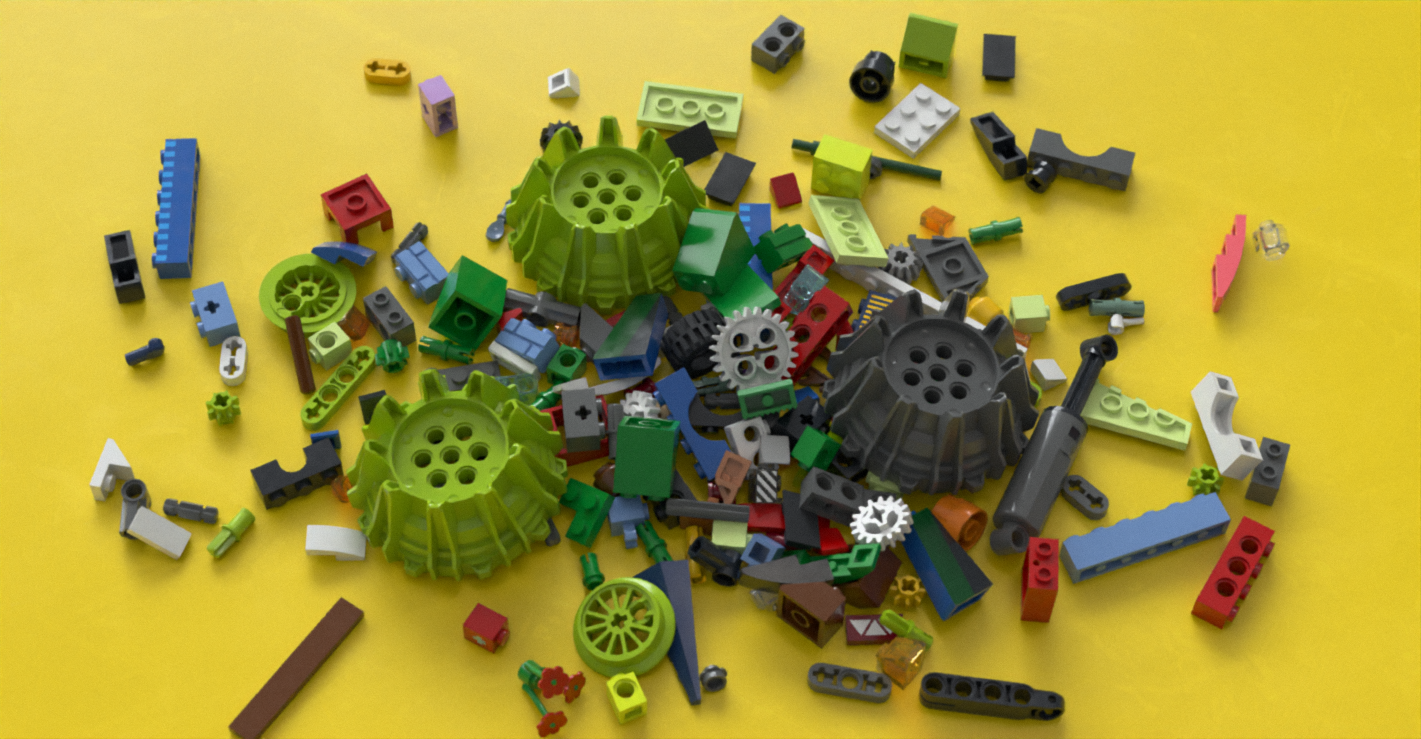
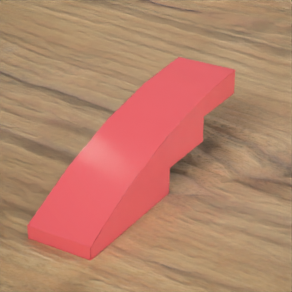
M1235 215L1231 234H1226L1221 254H1216L1211 269L1213 312H1218L1236 275L1245 241L1246 215Z

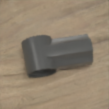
M130 479L121 488L123 502L119 533L121 537L135 540L138 538L127 533L139 508L143 506L149 509L152 501L145 483L140 479ZM141 494L139 497L132 499L134 495Z

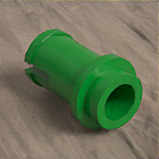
M589 552L587 554L590 563L586 560L585 554L580 556L579 562L584 575L582 579L583 585L588 590L593 591L604 583L605 576L600 572L597 555Z

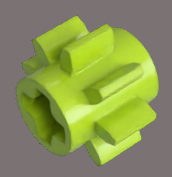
M227 390L225 392L213 393L211 401H206L209 420L216 419L219 426L222 424H233L236 415H241V410L238 406L240 404L238 396L231 398Z
M1203 464L1199 470L1195 467L1192 468L1187 486L1192 487L1193 496L1200 494L1208 495L1214 492L1218 496L1224 478L1218 477L1217 467L1213 468Z

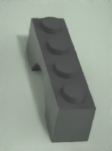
M1036 128L1028 154L1027 167L1033 168L1036 162L1045 161L1052 165L1060 176L1126 191L1136 153L1110 147L1106 152L1097 156H1082L1072 152L1065 146L1061 134Z

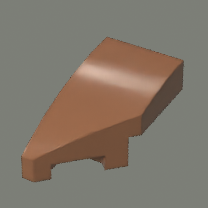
M728 450L725 451L717 469L715 481L723 498V503L733 504L753 462Z

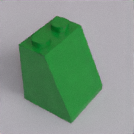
M695 208L693 210L672 270L682 290L724 296L755 255L756 250L738 213Z
M462 255L448 273L428 328L461 346L474 348L476 351L502 316L508 280Z
M625 416L622 419L617 431L613 492L620 493V496L624 498H637V495H646L649 500L664 501L665 497L670 498L673 492L681 421Z

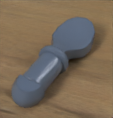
M511 199L505 203L503 210L497 215V221L490 224L487 228L485 236L489 241L496 242L502 238L504 224H507L506 206L511 204Z

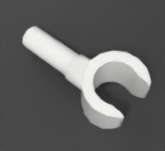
M1115 314L1112 316L1111 322L1108 323V331L1112 335H1119L1124 332V326L1144 324V318L1123 319L1121 315Z

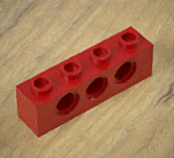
M826 286L820 292L816 291L812 295L808 307L804 312H799L795 316L792 326L788 330L795 332L790 341L798 342L801 336H810L805 343H798L797 346L791 348L792 352L798 354V357H793L791 361L796 367L787 368L791 375L790 378L781 377L782 380L791 379L793 387L853 314L850 303ZM818 315H826L822 322L814 321ZM772 355L767 356L764 360L765 368L770 369L774 365V357Z
M1243 516L1197 597L1191 614L1221 630L1227 620L1233 622L1240 607L1236 606L1238 600L1244 601L1252 587L1248 584L1250 578L1257 579L1264 565L1260 563L1262 557L1268 559L1275 546V543L1271 542L1275 531ZM1231 571L1237 572L1240 575H1235ZM1219 593H1224V594H1226L1228 597H1224V596L1220 595Z

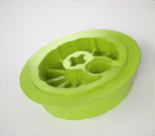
M315 254L296 255L281 261L267 273L259 290L260 306L266 317L273 324L287 332L285 318L298 315L301 319L304 338L311 337L333 322H336L339 326L351 310L356 298V282L350 270L340 261L333 264ZM309 279L307 282H301V280ZM315 279L321 280L318 285L314 283ZM292 284H296L297 288L295 290L289 286H291ZM295 307L294 311H289L288 309Z
M632 577L613 579L591 591L578 608L573 626L575 647L581 659L592 670L601 675L612 678L617 674H628L634 671L635 676H638L656 666L667 654L675 635V614L667 596L654 584ZM626 595L623 605L620 607L619 597ZM633 597H641V599L632 602ZM613 598L614 603L613 610H611L605 603L607 600ZM602 606L608 612V615L596 613V611ZM647 609L648 612H646L643 620L635 618L638 610ZM594 619L605 622L591 626ZM624 620L625 627L620 629L619 622ZM605 631L592 642V634ZM637 631L649 634L645 642L642 643L635 636ZM611 637L607 651H600L599 648ZM632 638L639 647L629 652L627 640ZM618 640H621L623 654L613 655Z

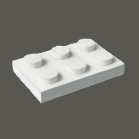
M920 83L874 127V133L914 159L959 116L960 108Z

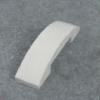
M658 357L656 360L654 370L661 363L660 357ZM647 376L623 378L590 388H595V396L608 395L635 385ZM586 377L552 387L553 392L562 395L561 391L590 389Z

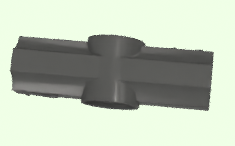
M510 288L506 290L503 312L521 308L523 317H526L535 326L546 327L548 324L574 331L580 328L581 307L559 302L553 295L547 292H537L533 295Z

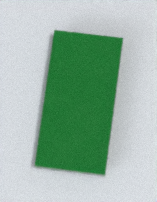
M748 264L724 296L701 293L723 319L726 316L734 320L733 311L735 310L743 315L744 307L750 308L752 314L755 307H761L763 314L766 309H770L773 312L775 308L782 304L779 297Z

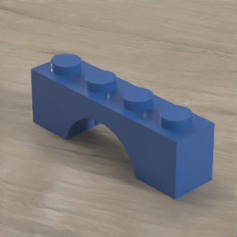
M682 368L656 382V391L653 392V395L659 406L665 405L670 415L666 416L667 420L681 421L680 433L683 439L680 440V443L687 455L692 453L697 463L693 466L699 478H706L707 482L716 479L715 474L725 451L731 452L725 440L713 441L705 439L692 428L688 417V410L698 391L685 368Z

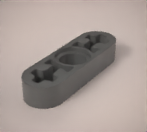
M816 663L808 671V686L817 693L873 703H883L891 695L892 681L883 673L827 663ZM819 673L824 674L823 682L817 681ZM834 675H837L836 686L833 685ZM846 677H852L856 679L858 685L853 689H847L842 685L841 681ZM863 680L867 681L865 691L862 690ZM876 684H882L881 693L875 692Z

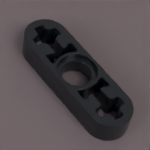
M1117 273L1065 287L1056 294V299L1063 311H1069L1088 306L1090 299L1111 300L1122 297L1131 290L1132 286L1126 274Z

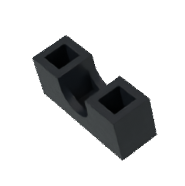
M329 438L302 448L306 464L296 472L283 470L277 459L250 470L253 483L266 510L280 507L289 500L299 496H306L313 490L325 485L335 484L338 480L344 478L341 461Z

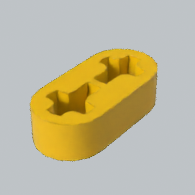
M372 58L367 60L363 66L365 79L370 83L400 86L407 84L411 80L410 66L405 61Z

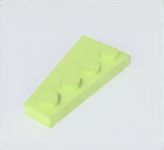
M1097 378L1080 414L1087 424L1186 450L1192 423L1161 408L1158 410L1148 407L1146 401L1138 397L1135 400L1121 394L1122 390L1113 385L1109 388L1100 384Z

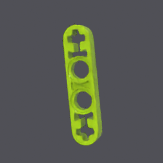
M360 346L354 349L304 405L300 415L303 426L306 429L314 431L324 427L374 370L376 360L372 348ZM368 357V361L362 360L359 364V358L365 359ZM345 374H351L355 377L349 383L340 381V378ZM328 393L338 395L337 399L332 402L324 401L323 397ZM318 413V418L312 417L309 419V415L315 416Z

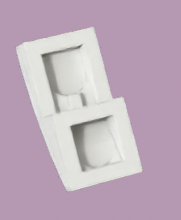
M307 525L306 555H335L337 561L365 560L366 534H363L362 531L343 527Z

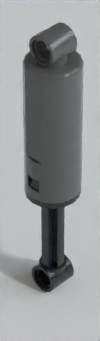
M1106 334L1086 339L1081 343L1080 356L1082 362L1061 406H1049L1043 410L992 518L996 529L990 535V546L998 556L1023 553L1027 549L1030 537L1039 538L1088 432V424L1080 414L1102 367L1105 366L1106 362L1112 361L1117 357L1118 346L1112 336Z

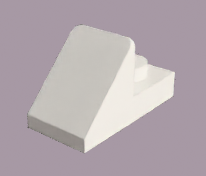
M109 438L89 484L94 499L106 501L108 493L113 491L116 478L122 480L135 479L128 461L115 441Z

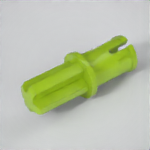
M241 508L240 512L228 524H224L221 527L222 531L207 546L208 552L213 557H221L235 541L239 542L241 539L240 535L255 521V516L248 509Z
M884 610L879 618L880 624L897 634L900 641L905 640L923 653L931 647L933 637L917 628L914 621H907L892 610Z

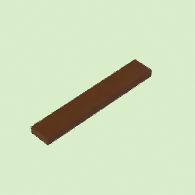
M341 597L228 726L229 731L241 739H259L364 618V611Z

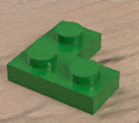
M570 477L566 485L567 492L562 494L559 503L577 512L565 537L591 549L615 497Z

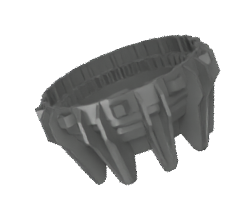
M915 289L900 295L883 310L873 309L870 320L852 334L840 336L836 352L831 353L826 370L834 379L824 382L822 397L826 399L824 412L833 416L830 427L831 432L843 439L840 450L846 458L854 457L856 460H859L861 462L860 468H866L879 477L882 482L888 480L898 486L899 492L911 495L916 490L925 491L929 496L934 495V493L949 492L952 495H957L959 489H966L972 494L981 491L984 486V479L999 480L1006 465L1015 466L1020 455L1023 454L1029 441L1022 432L1033 429L1039 416V411L1034 407L1039 397V391L1030 383L1025 358L1023 357L1024 352L1017 349L1010 321L1005 315L1000 314L995 316L983 330L965 323L969 307V293L961 289H953L944 302L941 303L938 315L923 314L922 298Z

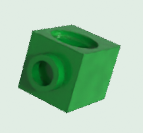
M562 344L546 367L547 382L553 385L558 379L563 380L564 383L581 379L587 370L586 354L576 347Z
M807 426L790 455L798 459L799 463L797 465L808 472L813 467L826 471L841 444L822 431Z

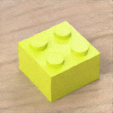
M824 134L813 156L811 189L835 197L861 200L870 179L873 150Z

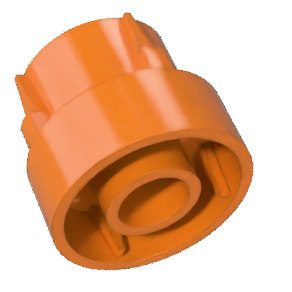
M951 494L941 498L931 511L965 552L979 541L988 521V515L985 510L970 501H966L963 498L958 499Z

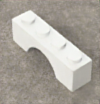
M1210 371L1191 391V395L1221 475L1244 480L1263 459L1255 439L1233 432L1232 414L1239 396L1232 378Z

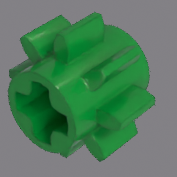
M394 339L382 342L380 347H377V354H375L376 365L383 366V371L388 373H397L403 370L404 366L408 364L407 359L410 358L408 347H402L401 342Z

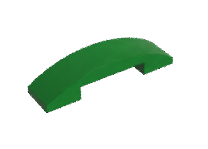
M879 543L854 545L852 553L826 556H810L806 550L784 551L781 558L796 555L799 565L827 558L834 577L833 584L859 579L875 569L882 546Z

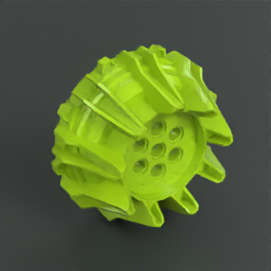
M604 115L600 118L596 146L580 150L571 129L562 127L553 135L543 155L533 160L521 184L511 188V204L506 206L507 224L515 230L508 234L509 250H512L513 261L522 263L523 276L537 281V292L550 293L554 297H558L559 302H566L578 307L586 303L590 308L598 310L600 314L611 315L616 309H627L636 295L655 294L657 292L662 293L663 296L671 297L676 293L675 284L678 281L672 270L693 210L695 208L709 209L706 207V191L693 183L683 167V159L675 158L662 135L653 128H648L643 132L636 150L623 147V135L616 117Z
M436 369L424 370L419 373L418 382L421 400L413 404L407 401L399 404L393 397L385 395L377 404L370 424L364 425L361 428L366 441L363 442L355 464L346 470L351 486H353V488L347 491V496L353 508L365 511L357 521L363 534H366L372 548L383 546L382 551L389 563L404 561L406 574L417 578L423 572H429L432 580H437L439 576L455 577L456 581H461L462 577L466 574L476 575L480 580L491 577L495 567L501 564L509 567L511 566L510 561L524 551L530 553V544L532 542L534 543L536 540L545 541L551 533L547 521L552 516L560 514L561 509L557 497L567 492L565 478L568 476L566 460L554 456L564 447L559 431H552L554 427L549 413L540 412L533 405L527 406L519 401L520 397L515 384L506 387L497 381L495 377L474 370L469 376L468 384H465L461 391H450L445 375H441ZM464 437H471L466 441H461V439ZM437 440H443L439 444H433ZM486 456L484 460L476 461L479 457ZM452 460H458L454 464H448ZM430 463L427 467L420 468L421 465ZM467 480H474L470 484H463ZM445 483L443 487L435 488L436 485Z

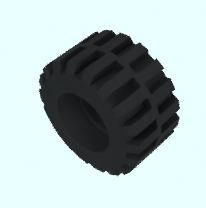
M703 309L687 314L676 321L666 331L667 333L663 335L662 342L660 343L661 351L675 372L685 368L689 377L694 379L708 374L718 365V362L710 360V357L716 355V351L709 349V346L717 345L718 342L712 338V335L720 336L721 334L716 326L726 327V325L714 310Z

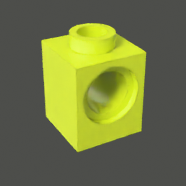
M634 671L628 674H617L610 681L606 682L607 697L619 724L647 714V700ZM622 693H630L632 696L629 698H621L619 695Z

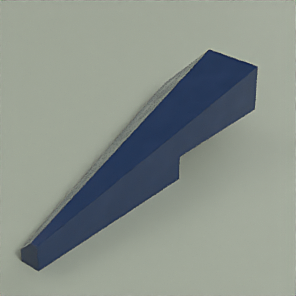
M688 560L658 562L633 576V578L643 579L654 584L669 599L675 614L676 628L667 656L670 662H672L678 679L689 697L690 704L701 705Z

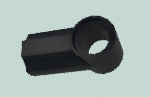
M704 536L697 537L688 549L687 554L690 555V559L713 573L712 579L715 583L726 587L736 585L743 562L740 559L742 555L731 549H722Z

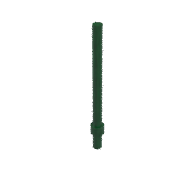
M793 139L791 148L810 152V155L814 156L820 142L814 140L812 143ZM872 156L882 162V168L939 181L941 179V170Z

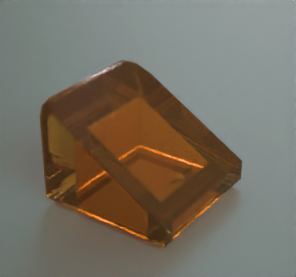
M932 205L921 214L920 225L942 236L954 221L955 216Z
M353 304L352 308L350 307L337 325L353 341H357L365 336L370 321Z

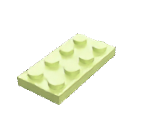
M645 81L636 126L681 132L706 120L712 136L736 139L744 94Z
M811 195L808 204L837 264L845 266L886 267L889 258L859 199Z

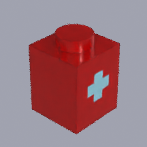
M477 603L462 625L464 639L493 654L499 646L505 645L510 636L508 618L480 603Z

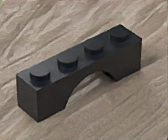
M698 393L688 410V417L692 428L702 429L704 434H718V429H724L726 426L745 420L742 416V411L732 415H718L709 411L702 404ZM775 411L774 414L770 412L769 415L765 413L761 416L762 420L765 419L768 423L770 433L775 421L779 419L780 412ZM748 426L745 429L744 434H746V430H753V428Z

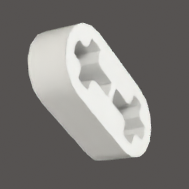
M229 337L222 344L219 370L222 381L228 386H237L246 377L248 349L245 340L241 337ZM234 347H239L236 350V356H232L231 351L234 350ZM232 366H235L237 371L234 372V375H229Z

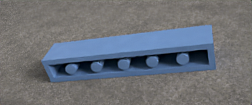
M1216 492L1208 495L1200 494L1190 501L1184 503L1175 502L1165 509L1156 512L1151 510L1145 512L1141 517L1132 520L1123 519L1116 523V525L1107 528L1098 527L1089 534L1071 536L1062 543L1059 557L1074 584L1226 534L1231 519Z

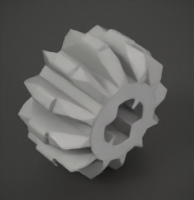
M902 242L899 247L891 243L888 249H884L889 258L886 267H878V269L910 285L912 280L917 281L922 270L923 263L920 260V252L913 251L912 245L906 248Z

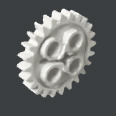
M744 307L743 315L739 311H733L734 320L726 316L724 317L727 324L726 327L716 326L721 334L720 336L712 335V338L718 342L717 345L709 346V349L716 351V355L710 357V360L718 362L713 371L723 372L718 379L722 382L729 379L727 388L732 389L737 385V392L745 388L782 381V376L791 377L787 368L796 367L790 360L793 357H798L797 353L791 351V348L797 346L798 342L790 341L795 332L785 331L789 325L788 322L784 321L779 324L780 314H775L771 318L772 310L766 309L762 314L761 307H755L752 314L750 308ZM767 328L770 332V337L766 342L762 343L760 332ZM741 333L744 337V342L740 347L736 348L733 344V339L736 334ZM773 345L777 346L775 350L755 352L754 356L743 354L731 358L732 353L752 351L754 347L762 349ZM772 355L774 357V365L770 369H766L764 360L767 356ZM746 360L748 370L744 374H739L738 364Z

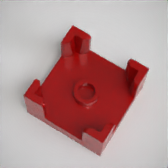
M367 173L320 194L324 214L329 221L335 220L340 228L343 242L358 244L357 231L380 221L382 232L394 228L391 208Z

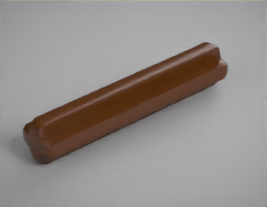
M298 315L285 318V324L300 392L302 394H310L315 392L316 388L301 319Z

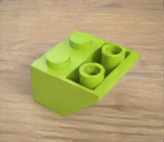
M910 13L900 50L898 67L947 78L954 56L958 24Z

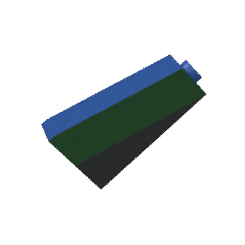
M662 293L635 296L593 357L600 380L653 376L661 339L668 318V311Z
M928 508L917 513L912 511L913 524L909 525L911 533H904L905 540L901 541L940 618L946 621L980 601L993 583Z

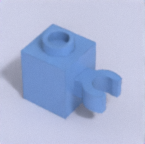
M637 495V498L615 497L607 514L611 536L624 535L626 549L636 548L637 534L635 528L640 523L645 528L644 521L649 520L647 503L641 502L640 495Z
M753 534L740 559L747 562L749 567L780 559L786 548L763 534Z

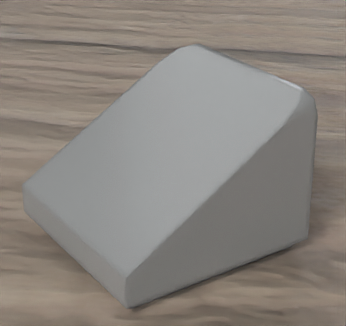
M760 435L759 463L790 464L788 436Z

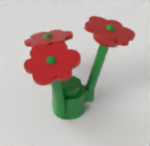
M534 660L524 662L519 668L518 678L524 682L522 690L530 696L543 716L540 723L536 726L540 737L556 734L568 722V719L564 716L563 711L548 713L534 692V689H541L542 696L546 699H551L554 695L559 696L563 693L565 702L570 704L574 698L579 697L581 689L586 683L583 672L578 671L576 675L573 674L569 677L560 666H556L554 669L551 667H541Z

